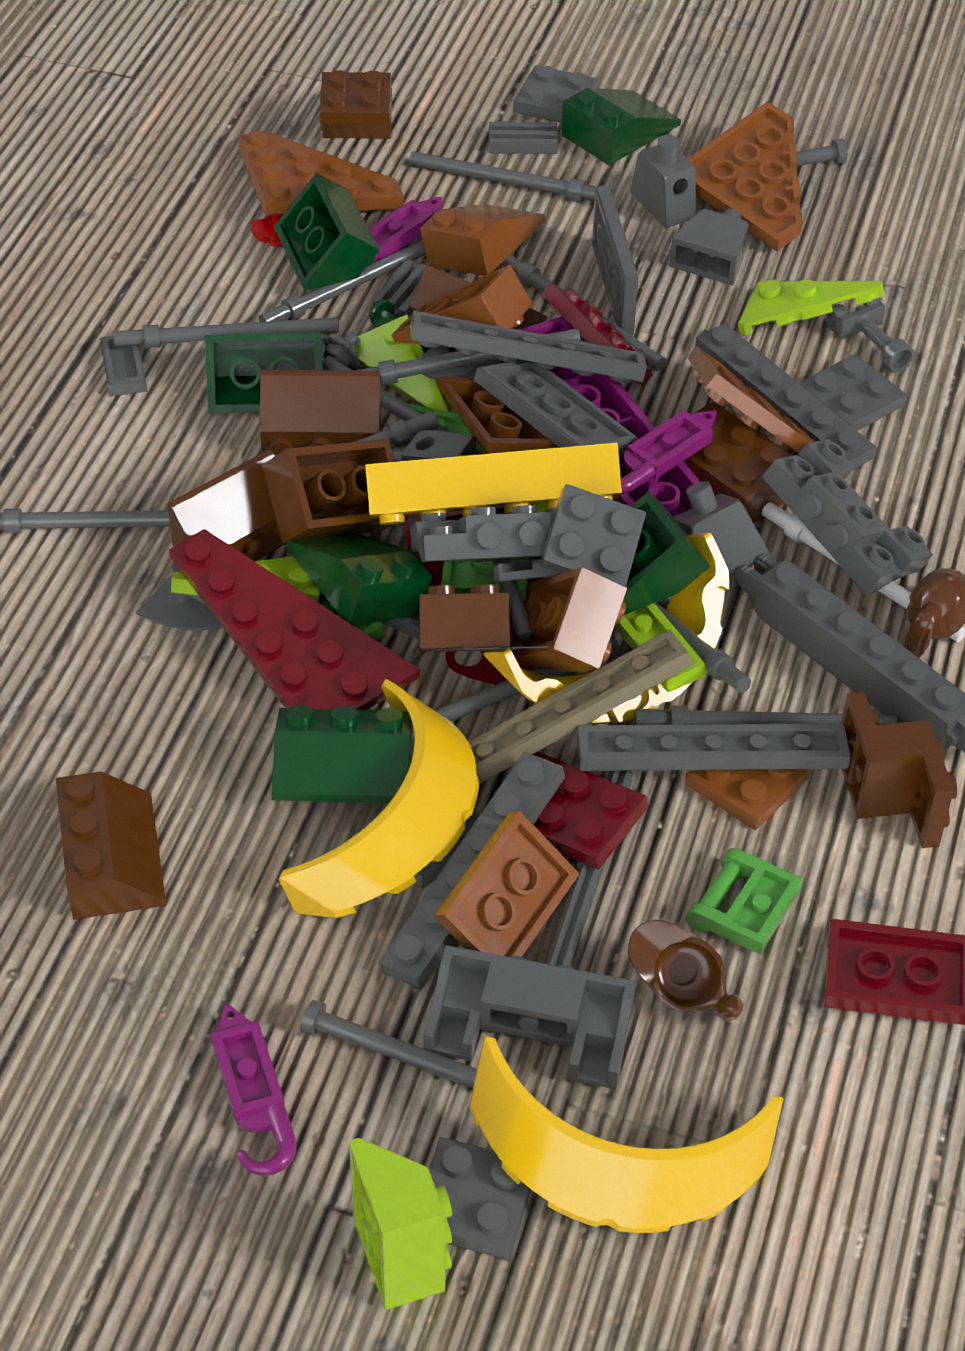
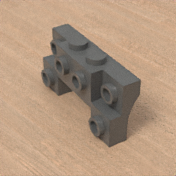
M830 439L807 443L798 455L775 459L762 478L866 595L879 591L884 586L901 577L919 572L933 556L932 552L924 545V539L918 532L907 525L889 529L847 483L845 479L855 467L846 458L844 450L838 444L831 442Z
M522 505L512 507V514H496L495 507L471 508L470 516H464L459 520H447L446 513L422 514L421 521L410 525L412 552H419L422 563L459 560V563L542 559L556 508L545 509V512L538 513L537 505Z
M445 945L434 998L423 1035L424 1049L442 1056L472 1061L480 1029L572 1046L568 1080L616 1089L634 1002L636 981L576 970L568 965L554 966L528 961L520 956L506 957Z

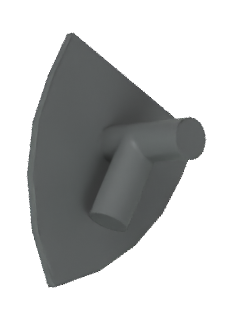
M172 563L173 572H180L176 565ZM172 575L136 612V614L148 620L176 629L196 631L223 628L198 595L171 592Z

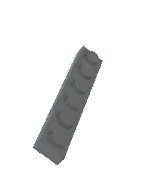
M414 310L412 314L410 339L417 340L418 344L425 347L437 348L440 345L455 347L457 351L467 355H476L479 352L488 353L506 362H515L517 359L526 360L544 369H554L556 366L570 368L574 373L582 376H592L594 373L608 375L612 380L621 383H630L632 380L643 382L647 367L644 355L641 352Z
M723 323L696 337L695 347L698 346L727 367L744 383L743 385L746 388L749 386L780 412L779 415L788 417L809 434L808 436L815 442L830 439L831 442L838 444L844 450L848 461L855 468L875 458L876 446L727 324Z
M844 724L578 725L577 729L580 771L848 769L851 757Z
M523 752L379 960L378 964L382 973L420 990L423 988L442 960L445 945L451 946L455 941V938L434 917L435 913L509 812L520 810L532 824L535 823L565 778L563 766Z

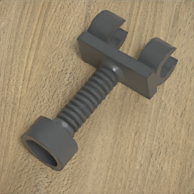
M878 298L864 303L863 306L855 308L856 311L848 313L846 307L842 304L832 306L833 312L831 313L833 316L826 318L825 322L831 331H837V336L840 339L863 332L882 351L881 360L892 372H900L910 365L914 358V349L903 339L892 340L878 327V325L883 324L885 305L879 302Z

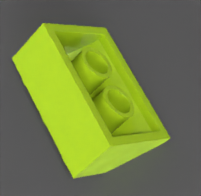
M361 1138L350 1140L353 1221L385 1310L445 1292V1270L452 1268L447 1244L452 1243L451 1231L447 1218L452 1217V1208L445 1187L443 1185L435 1187L428 1167Z

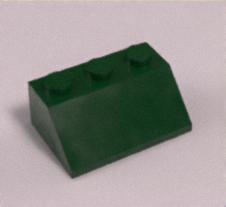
M317 172L274 225V229L302 288L306 290L358 278L365 268L373 263L380 251L350 192Z
M321 332L205 335L208 413L260 412L261 370H323Z
M304 705L279 708L274 739L272 800L389 804L402 785L412 761V720L409 712L400 711L395 708H383L378 711L356 710L346 706L335 709H311Z

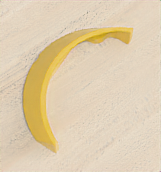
M710 532L690 534L688 537L711 567L680 593L672 596L666 610L715 649L722 631L720 620L725 590H729V571ZM509 648L489 649L483 653L521 694L535 704L591 674L575 676L542 675L521 669ZM659 683L590 723L622 722L635 719V709H658L661 703L665 701L671 702L690 684L667 693Z
M387 679L384 680L381 688L390 708L409 712L414 727V753L409 770L393 799L359 833L320 857L282 871L279 882L294 911L298 914L338 918L356 913L354 906L372 900L382 894H399L417 882L414 877L415 874L426 867L431 861L440 862L450 852L466 829V820L473 814L478 797L479 779L476 772V759L466 737L447 718Z
M485 1036L477 1064L470 1110L476 1127L480 1126L488 1143L502 1161V1169L518 1185L523 1182L532 1191L547 1200L549 1208L571 1219L595 1227L607 1225L619 1232L657 1233L669 1231L671 1226L689 1223L700 1219V1223L720 1214L724 1207L739 1198L753 1184H756L769 1164L783 1097L773 1095L767 1105L747 1123L712 1141L669 1149L640 1148L623 1145L586 1133L565 1122L545 1108L514 1075L505 1061L496 1039Z

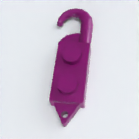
M442 197L420 202L412 199L371 226L369 230L380 249L373 263L397 252L416 238L422 236L420 228L434 213L442 208Z
M683 410L627 446V450L624 453V466L629 474L621 478L622 494L631 492L652 477L657 479L712 442V429L716 421L717 411L689 414Z
M225 1004L217 1031L211 1033V1041L236 1123L242 1129L249 1132L272 1131L277 1146V1153L267 1161H255L244 1150L238 1151L237 1157L242 1167L250 1173L259 1176L274 1175L283 1171L292 1162L296 1153V1138L258 1020L251 1022L231 1005Z

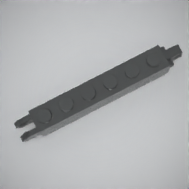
M764 553L756 556L757 561L753 563V570L748 565H742L737 568V571L734 573L736 581L741 588H744L748 594L755 598L753 607L761 620L854 692H865L868 703L883 715H896L897 723L929 720L935 737H940L943 742L944 751L950 746H955L965 752V693L788 559L779 563L773 557H770L769 554Z

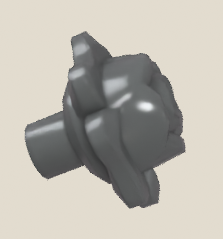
M348 332L344 338L337 337L331 333L322 338L325 344L324 358L331 356L352 370L354 368L358 369L361 366L358 360L359 354L355 350V347L360 343V339L355 333Z

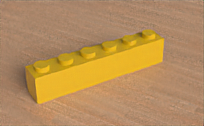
M618 443L365 464L369 512L372 519L379 518L380 525L405 523L404 516L463 511V517L470 516V509L478 507H504L505 514H512V507L522 505L546 504V509L557 508L559 497L565 484L611 500L620 497L622 494Z

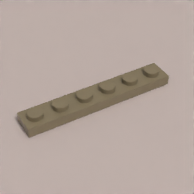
M669 629L469 741L476 759L479 785L507 768L514 766L523 752L534 754L548 745L558 742L564 736L577 730L578 725H586L597 720L605 713L636 698L639 694L693 665L688 652Z

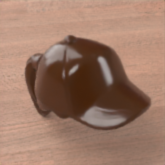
M940 568L928 573L921 579L909 596L910 602L907 606V617L910 626L904 647L920 658L928 648L931 639L950 637L965 624L964 574L958 570Z
M664 920L647 921L639 925L632 932L628 943L630 961L649 988L665 1004L676 1011L683 1012L713 1009L718 1011L717 1016L721 1020L728 1023L731 1020H737L741 1015L744 1004L737 995H728L726 971L722 958L707 942L687 930Z

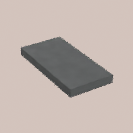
M597 186L594 200L592 247L615 323L630 335H634L638 274L610 186Z
M518 360L477 368L474 377L475 382L560 448L618 443V455H624L627 446L638 440V437L550 370L540 368L531 361Z

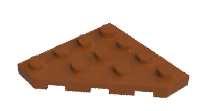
M767 101L691 155L687 160L695 168L696 195L722 213L726 209L738 211L742 220L749 224L748 231L778 252L801 234L803 220L802 213L800 212V187L796 168V143H794L793 135L794 121L791 116Z
M253 131L250 134H239V149L264 214H284L316 172L347 189L359 211L399 209L404 205L403 192L394 178L273 133Z
M696 346L688 356L689 361L694 367L691 372L696 376V380L701 383V387L707 391L706 395L724 408L729 403L733 406L732 410L738 414L737 417L749 427L757 430L761 425L764 428L762 431L769 436L768 439L786 452L792 448L800 453L807 443L815 442L808 436L809 434L785 415L783 417L779 415L780 412L751 387L748 386L746 388L743 385L744 383L732 371L701 348Z

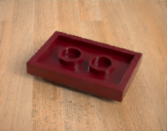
M551 283L542 293L575 329H579V333L588 343L640 352L631 344L628 346L622 340L625 336L610 322L606 323L601 318L602 313L587 299L584 301L570 287L563 291ZM646 368L643 382H636L644 386L653 374Z
M536 752L532 754L563 766L565 773L564 780L533 825L560 854L599 870L648 809L646 795L590 772L580 771V768L543 753Z
M830 918L824 1007L965 1025V935Z

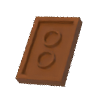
M520 810L509 812L440 906L434 917L465 949L506 957H522L575 882L579 873Z

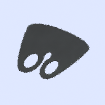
M507 647V648H509V649H522V648H549V647ZM461 648V649H465V650H469V649H480V650H482V649H505V648ZM432 649V650H461V649Z

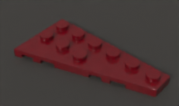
M206 529L199 531L169 549L170 559L285 708L295 705H304L311 709H335L346 706L356 710H368L386 699L381 688L385 679L393 682L400 688H404L420 678L419 668Z

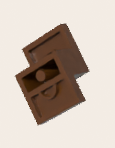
M342 70L322 72L319 113L320 124H322L323 138L391 139V73H381L379 71L345 72Z
M865 692L847 693L841 724H844L851 757L848 769H842L857 818L910 813L921 848L939 847L943 830L950 823L949 807L951 800L957 797L956 778L953 772H947L944 763V746L941 738L935 737L929 720L880 725L876 709H870Z

